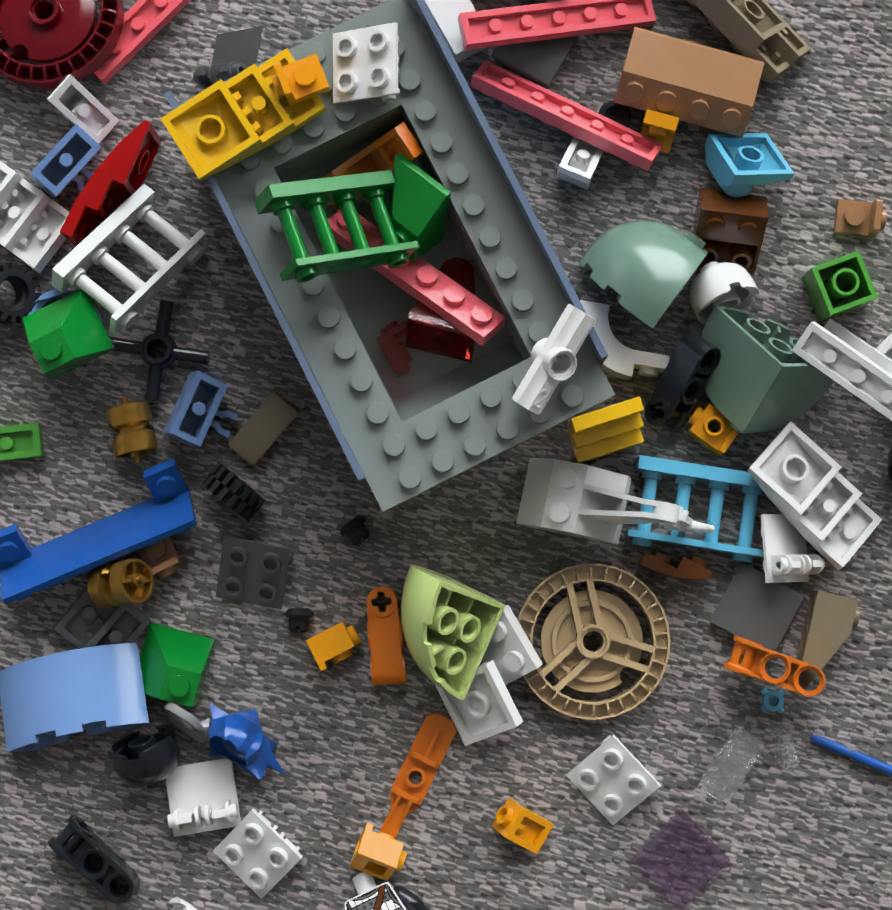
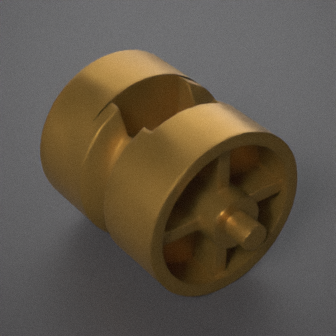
M129 397L122 398V405L105 411L108 426L111 427V431L118 433L112 442L115 458L131 457L135 459L136 464L142 463L141 456L159 449L156 434L153 433V430L146 428L152 419L150 405L148 402L130 403Z
M138 558L97 566L90 572L87 581L88 593L92 601L102 608L142 603L150 597L154 586L150 567L146 562Z

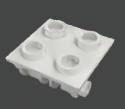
M397 22L333 33V104L382 97V101L387 103L396 101V96L400 94V89L398 88L400 68L398 67L399 36Z
M761 514L765 583L809 582V575L819 574L824 569V559L818 554H807L806 539L792 526L783 514Z
M609 734L605 737L596 750L566 775L612 825L661 787V784L646 770L641 762L633 756L614 734L612 736Z
M223 758L176 766L171 775L166 777L170 814L167 819L169 828H173L174 837L236 827L241 822L233 763L230 760Z
M253 808L213 852L262 899L301 860L302 855L298 852L300 849L298 846L295 847L287 838H283L284 832L279 835L275 831L278 828L277 825H274L272 828L270 826L272 823L262 815L263 812L260 810L258 813Z

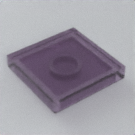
M682 809L633 855V858L681 908L730 861Z

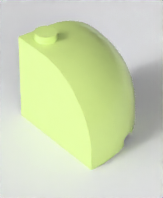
M411 564L403 587L401 621L406 644L414 661L434 684L449 694L464 700L506 605L449 576Z

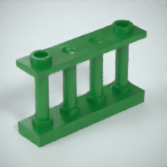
M386 170L268 184L254 200L258 214L273 212L275 216L279 217L294 259L280 273L281 280L297 279V282L302 283L310 281L318 275L387 264L389 268H396L406 264L409 261L408 257L419 248L418 241L399 243L383 200L385 193L396 183L392 171ZM365 200V203L370 204L385 246L369 247L354 202ZM335 204L337 208H340L355 250L339 252L323 206ZM304 208L305 211L310 212L325 255L308 257L292 210Z

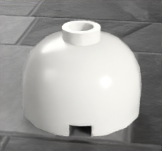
M714 261L704 265L700 273L693 280L690 286L689 301L696 319L701 324H706L714 309L713 307L725 306L746 311L756 301L753 295L755 293L759 295L760 291L753 278L742 266L735 263H718Z

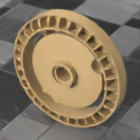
M579 564L566 567L551 574L529 594L517 619L533 646V632L539 613L553 595L566 587L568 596L560 600L551 609L542 627L541 650L546 665L541 670L537 668L523 676L528 686L547 705L570 717L585 720H602L619 716L634 709L646 700L657 687L665 673L669 659L671 642L669 624L664 609L657 597L641 580L631 573L614 566ZM585 581L587 590L575 592L573 584ZM593 581L607 583L621 589L639 605L649 627L650 645L643 643L642 629L633 610L617 596L595 590ZM591 631L597 632L601 639L600 646L593 651L587 650L583 644L585 634ZM642 650L649 652L646 665L639 663ZM630 667L642 671L631 686L611 698L585 701L572 698L560 692L566 685L582 692L606 691L622 683L620 673L623 668ZM550 671L559 680L554 686L545 679V676Z

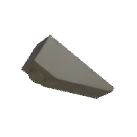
M818 590L811 591L796 659L822 670L850 636L852 628L857 627L861 613L860 608H857L858 600ZM811 670L804 672L800 677L801 686L806 689L817 676V673Z

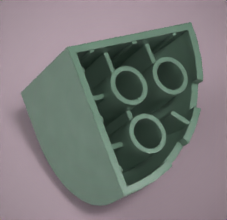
M635 220L616 225L601 234L580 259V264L585 270L591 267L593 272L590 277L603 290L614 289L618 293V303L653 329L708 254V251L703 248L706 242L692 232H689L686 236L674 227L661 222Z
M715 306L705 324L701 338L720 349L721 358L708 379L705 390L714 406L730 421V426L737 432L742 434L767 432L787 425L790 421H794L809 410L834 383L833 379L791 351L799 340L789 336L792 329L766 318L764 323L754 318H748L750 314L745 310Z

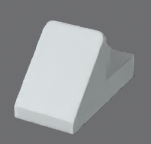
M70 74L47 98L64 118L71 121L74 125L77 124L98 144L119 122L106 107Z
M573 137L558 167L557 178L588 190L604 152L592 144Z

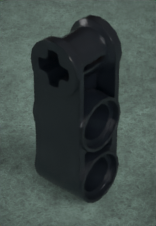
M694 332L685 334L679 340L671 360L662 372L660 381L646 404L645 417L650 425L657 427L666 425L671 429H680L687 423L697 400L704 392L708 379L720 361V349ZM656 406H661L662 409H657V408H655V407H656Z
M71 815L68 818L69 824L57 837L50 838L48 841L49 846L110 902L116 904L126 902L139 889L140 880L138 874L106 845L81 818ZM75 834V836L68 843V840ZM92 853L98 854L103 858V869L98 870L91 866L89 858ZM116 877H123L128 881L129 891L127 893H121L115 888L114 882Z

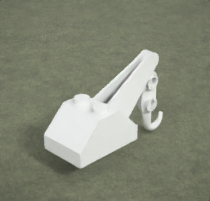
M530 458L516 522L520 526L616 545L619 543L622 524L659 523V525L664 526L666 529L685 532L686 530L712 533L715 530L713 525L693 521L688 516L689 511L683 510L684 507L668 502L628 495L632 478L627 475L590 465L546 458ZM627 500L654 507L653 513L625 511Z

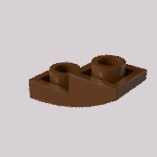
M654 550L652 555L647 552L643 553L637 564L654 573L678 579H711L714 574L706 569L708 566L706 561L690 554L688 559L679 557L673 567L670 565L671 558Z

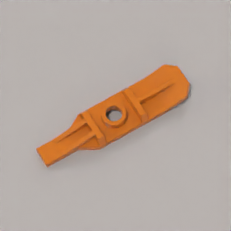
M439 712L426 715L390 789L391 809L379 833L389 834L395 839L405 817L421 806L457 732L451 718ZM412 771L421 773L422 780L420 783L413 784L410 782L409 774Z

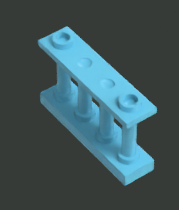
M643 455L636 457L634 471L642 472L641 478H644L643 499L655 500L658 481L662 480V475L675 477V483L678 484L675 504L684 507L683 510L688 511L691 486H695L696 480L709 482L708 488L711 489L706 524L713 525L715 530L712 533H705L703 541L684 538L685 532L671 530V535L651 533L652 523L638 524L637 530H625L624 537L632 538L633 545L652 547V542L654 541L733 554L732 560L753 563V557H763V550L751 548L758 496H762L763 490L749 472ZM729 486L742 487V494H745L738 546L718 543L725 491L729 490ZM641 504V512L653 513L654 507Z

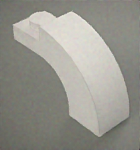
M580 300L586 314L597 320L593 327L608 354V357L601 366L603 371L628 381L632 378L634 368L639 369V375L647 377H658V374L664 371L669 363L670 356L634 350L624 346L615 338L608 320L610 305Z

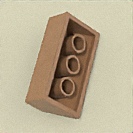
M634 27L614 103L644 111L647 109L678 117L680 121L743 138L754 105L764 62Z

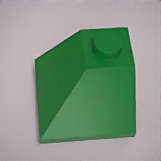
M399 153L394 158L392 174L396 183L389 190L387 211L399 243L418 241L419 248L408 257L415 261L442 242L451 192Z
M82 289L23 317L31 349L43 373L52 379L66 374L115 349L90 296Z
M150 623L140 657L145 694L188 707L197 706L215 639Z

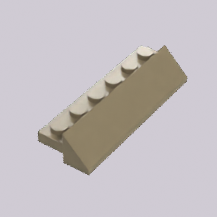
M687 0L692 6L699 8L708 17V23L715 30L721 31L727 37L735 52L764 62L761 78L766 79L769 83L773 80L777 81L811 50L806 42L765 0Z

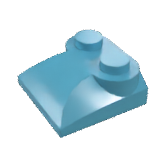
M744 133L743 138L731 134H708L704 145L706 165L719 186L728 196L735 198L746 196L751 192L753 185L781 182L793 178L794 172L767 133Z

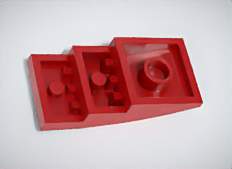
M144 120L118 143L95 170L75 200L60 230V233L74 246L79 245L96 229L99 221L103 222L120 206L124 195L130 197L143 185L162 141L151 122Z

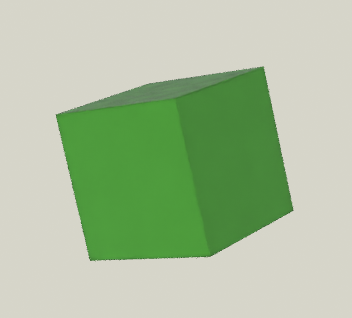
M859 250L815 266L802 276L819 323L865 307L878 298Z

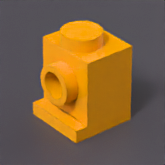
M710 403L704 409L698 406L687 421L691 425L687 433L718 456L726 452L739 434L730 426V421ZM709 421H716L718 423V432L713 433L709 431Z
M344 621L306 640L321 671L329 667L327 660L332 658L334 664L352 656L350 648L362 643L353 624L347 627Z
M367 823L358 838L349 867L388 881L395 870L400 872L407 855V852L402 850L404 843L396 841L389 834L373 832L374 825Z

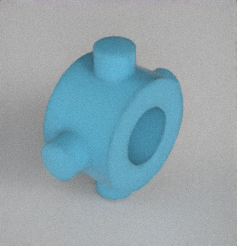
M766 687L761 690L763 694L761 711H777L779 714L784 712L783 696L786 694L784 690L780 689L777 692L774 690L768 691Z

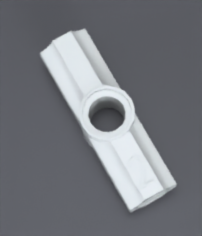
M568 303L549 337L541 339L534 345L531 352L532 365L511 399L527 410L540 415L559 382L567 380L574 374L577 368L576 354L597 320Z

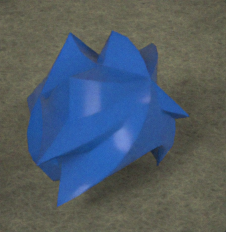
M209 702L212 716L209 729V757L213 755L222 756L259 780L262 779L266 768L286 775L273 754V750L278 743L264 736L256 709L243 711L242 709L233 714H228Z

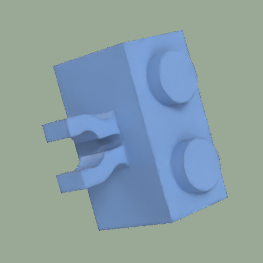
M75 124L33 169L28 177L53 199L71 181L76 184L78 192L81 193L84 188V181L77 174L80 173L86 179L91 178L94 172L88 171L85 165L100 150L101 146Z
M200 371L189 373L162 434L192 448L201 447L209 427L218 436L225 439L228 438L231 432L222 429L220 423L213 420L214 417L218 419L225 417L231 421H236L238 417L237 414L231 411L218 410L228 385Z

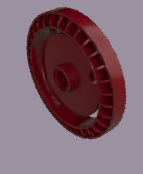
M0 0V74L17 85L39 90L56 89L69 74L78 82L88 77L102 66L119 41L124 21L123 0H101L100 16L97 23H95L97 14L95 0ZM9 45L10 49L4 52L2 48ZM28 53V59L31 61L57 62L50 64L34 65L17 61V59L21 58L22 56Z

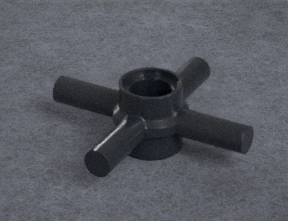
M160 300L155 333L148 335L143 342L110 337L115 347L112 351L141 355L143 361L150 366L144 398L149 401H158L163 369L169 367L175 360L208 365L210 359V351L177 347L175 341L168 335L173 310V302ZM158 343H165L167 346L166 354L159 359L152 358V348Z

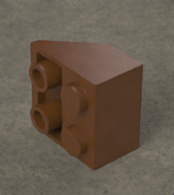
M700 188L692 233L706 242L703 248L708 251V254L698 267H703L714 261L718 263L729 262L742 266L749 274L755 273L769 219L767 197L748 194L735 198L728 196L724 191Z

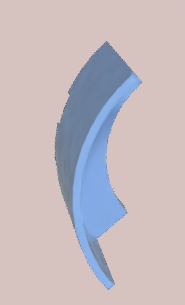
M135 643L100 645L58 652L30 659L0 671V699L7 753L38 751L54 744L69 741L70 735L83 733L84 730H87V736L132 731L149 723L139 649Z

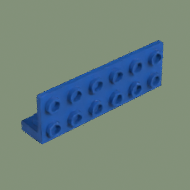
M172 458L142 471L143 478L154 498L34 548L30 547L17 524L1 529L0 577L1 599L4 604L24 600L37 591L47 587H55L66 579L78 574H86L97 566L109 561L120 560L126 554L143 547H151L162 539L174 534H182L191 527H194L197 521L191 493L175 459Z

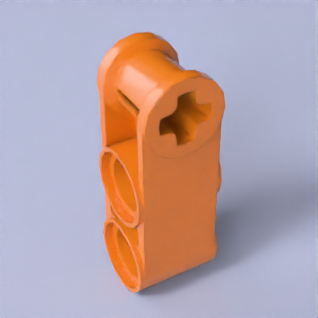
M379 586L370 591L366 601L372 685L381 686L407 683L398 598L390 587ZM379 592H384L385 597L392 600V603L386 606L385 611H380L379 605L373 604V599L378 598Z
M737 635L733 636L732 640L735 644L729 661L724 662V668L751 678L761 679L804 696H816L825 689L827 680L820 668L767 649L759 643ZM776 658L781 659L786 666L784 675L777 679L772 678L767 671L768 663ZM809 670L816 672L820 679L818 687L812 691L805 690L800 683L802 674Z

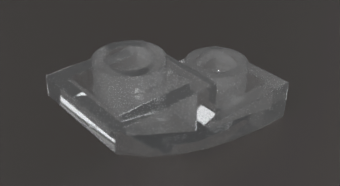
M737 725L718 755L709 765L697 787L726 806L756 763L766 744Z

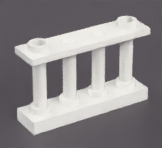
M143 184L52 269V286L61 293L70 285L73 287L78 286L113 314L110 320L109 332L114 336L122 328H130L137 320L138 312L189 262L192 264L196 263L205 252L203 246L206 233L200 229L189 240L155 213L152 206L154 191L146 184ZM138 221L141 223L145 221L180 250L167 261L131 232L132 227ZM116 242L119 244L123 242L158 271L145 283L111 256L109 249ZM93 264H101L135 293L122 305L86 276V270Z
M831 318L824 327L815 321L811 322L791 351L892 421V360Z

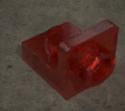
M396 320L384 326L380 330L381 335L376 339L399 378L410 372L407 362L412 360L403 342L397 345L395 343L397 339L410 332V326L407 321L399 324Z

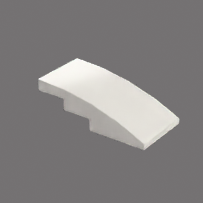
M0 161V244L41 273L66 240L60 233V230L69 211Z
M790 421L749 467L748 472L792 526L837 570H840L875 530L882 519L859 499L862 493L838 472L842 467Z

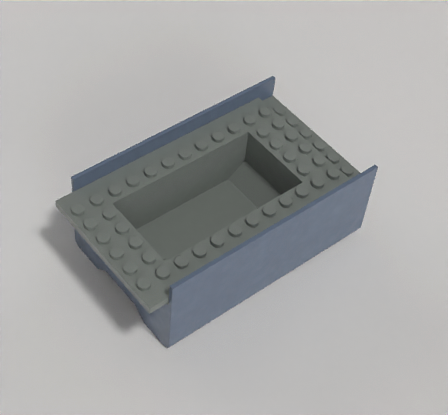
M388 0L288 49L295 61L317 54L331 91L318 95L327 111L265 149L207 177V180L358 481L366 491L372 490L382 512L384 513L613 398L615 393L601 368L608 354L594 327H592L576 354L577 368L574 374L567 380L559 382L540 415L527 410L511 399L532 365L531 352L534 345L541 339L549 337L568 303L583 312L585 310L424 0ZM397 22L399 36L398 67L400 68L398 88L400 89V94L396 96V101L387 103L382 101V97L333 104V33ZM171 91L165 93L172 110L193 98L190 97L177 103ZM404 122L424 151L411 160V162L451 192L442 242L423 254L421 258L506 317L505 324L491 339L481 346L372 267L318 275L316 278L302 283L297 282V279L282 281L280 273L294 259L279 217L275 216L273 212L258 214L254 200L268 184L324 177ZM389 190L385 193V197L383 198L386 209L389 197ZM365 200L354 202L356 212L378 227L370 204L365 203ZM332 205L323 206L327 219L338 211H335ZM304 208L292 210L308 257L325 255L310 212L305 211ZM336 243L339 252L348 251L344 247Z

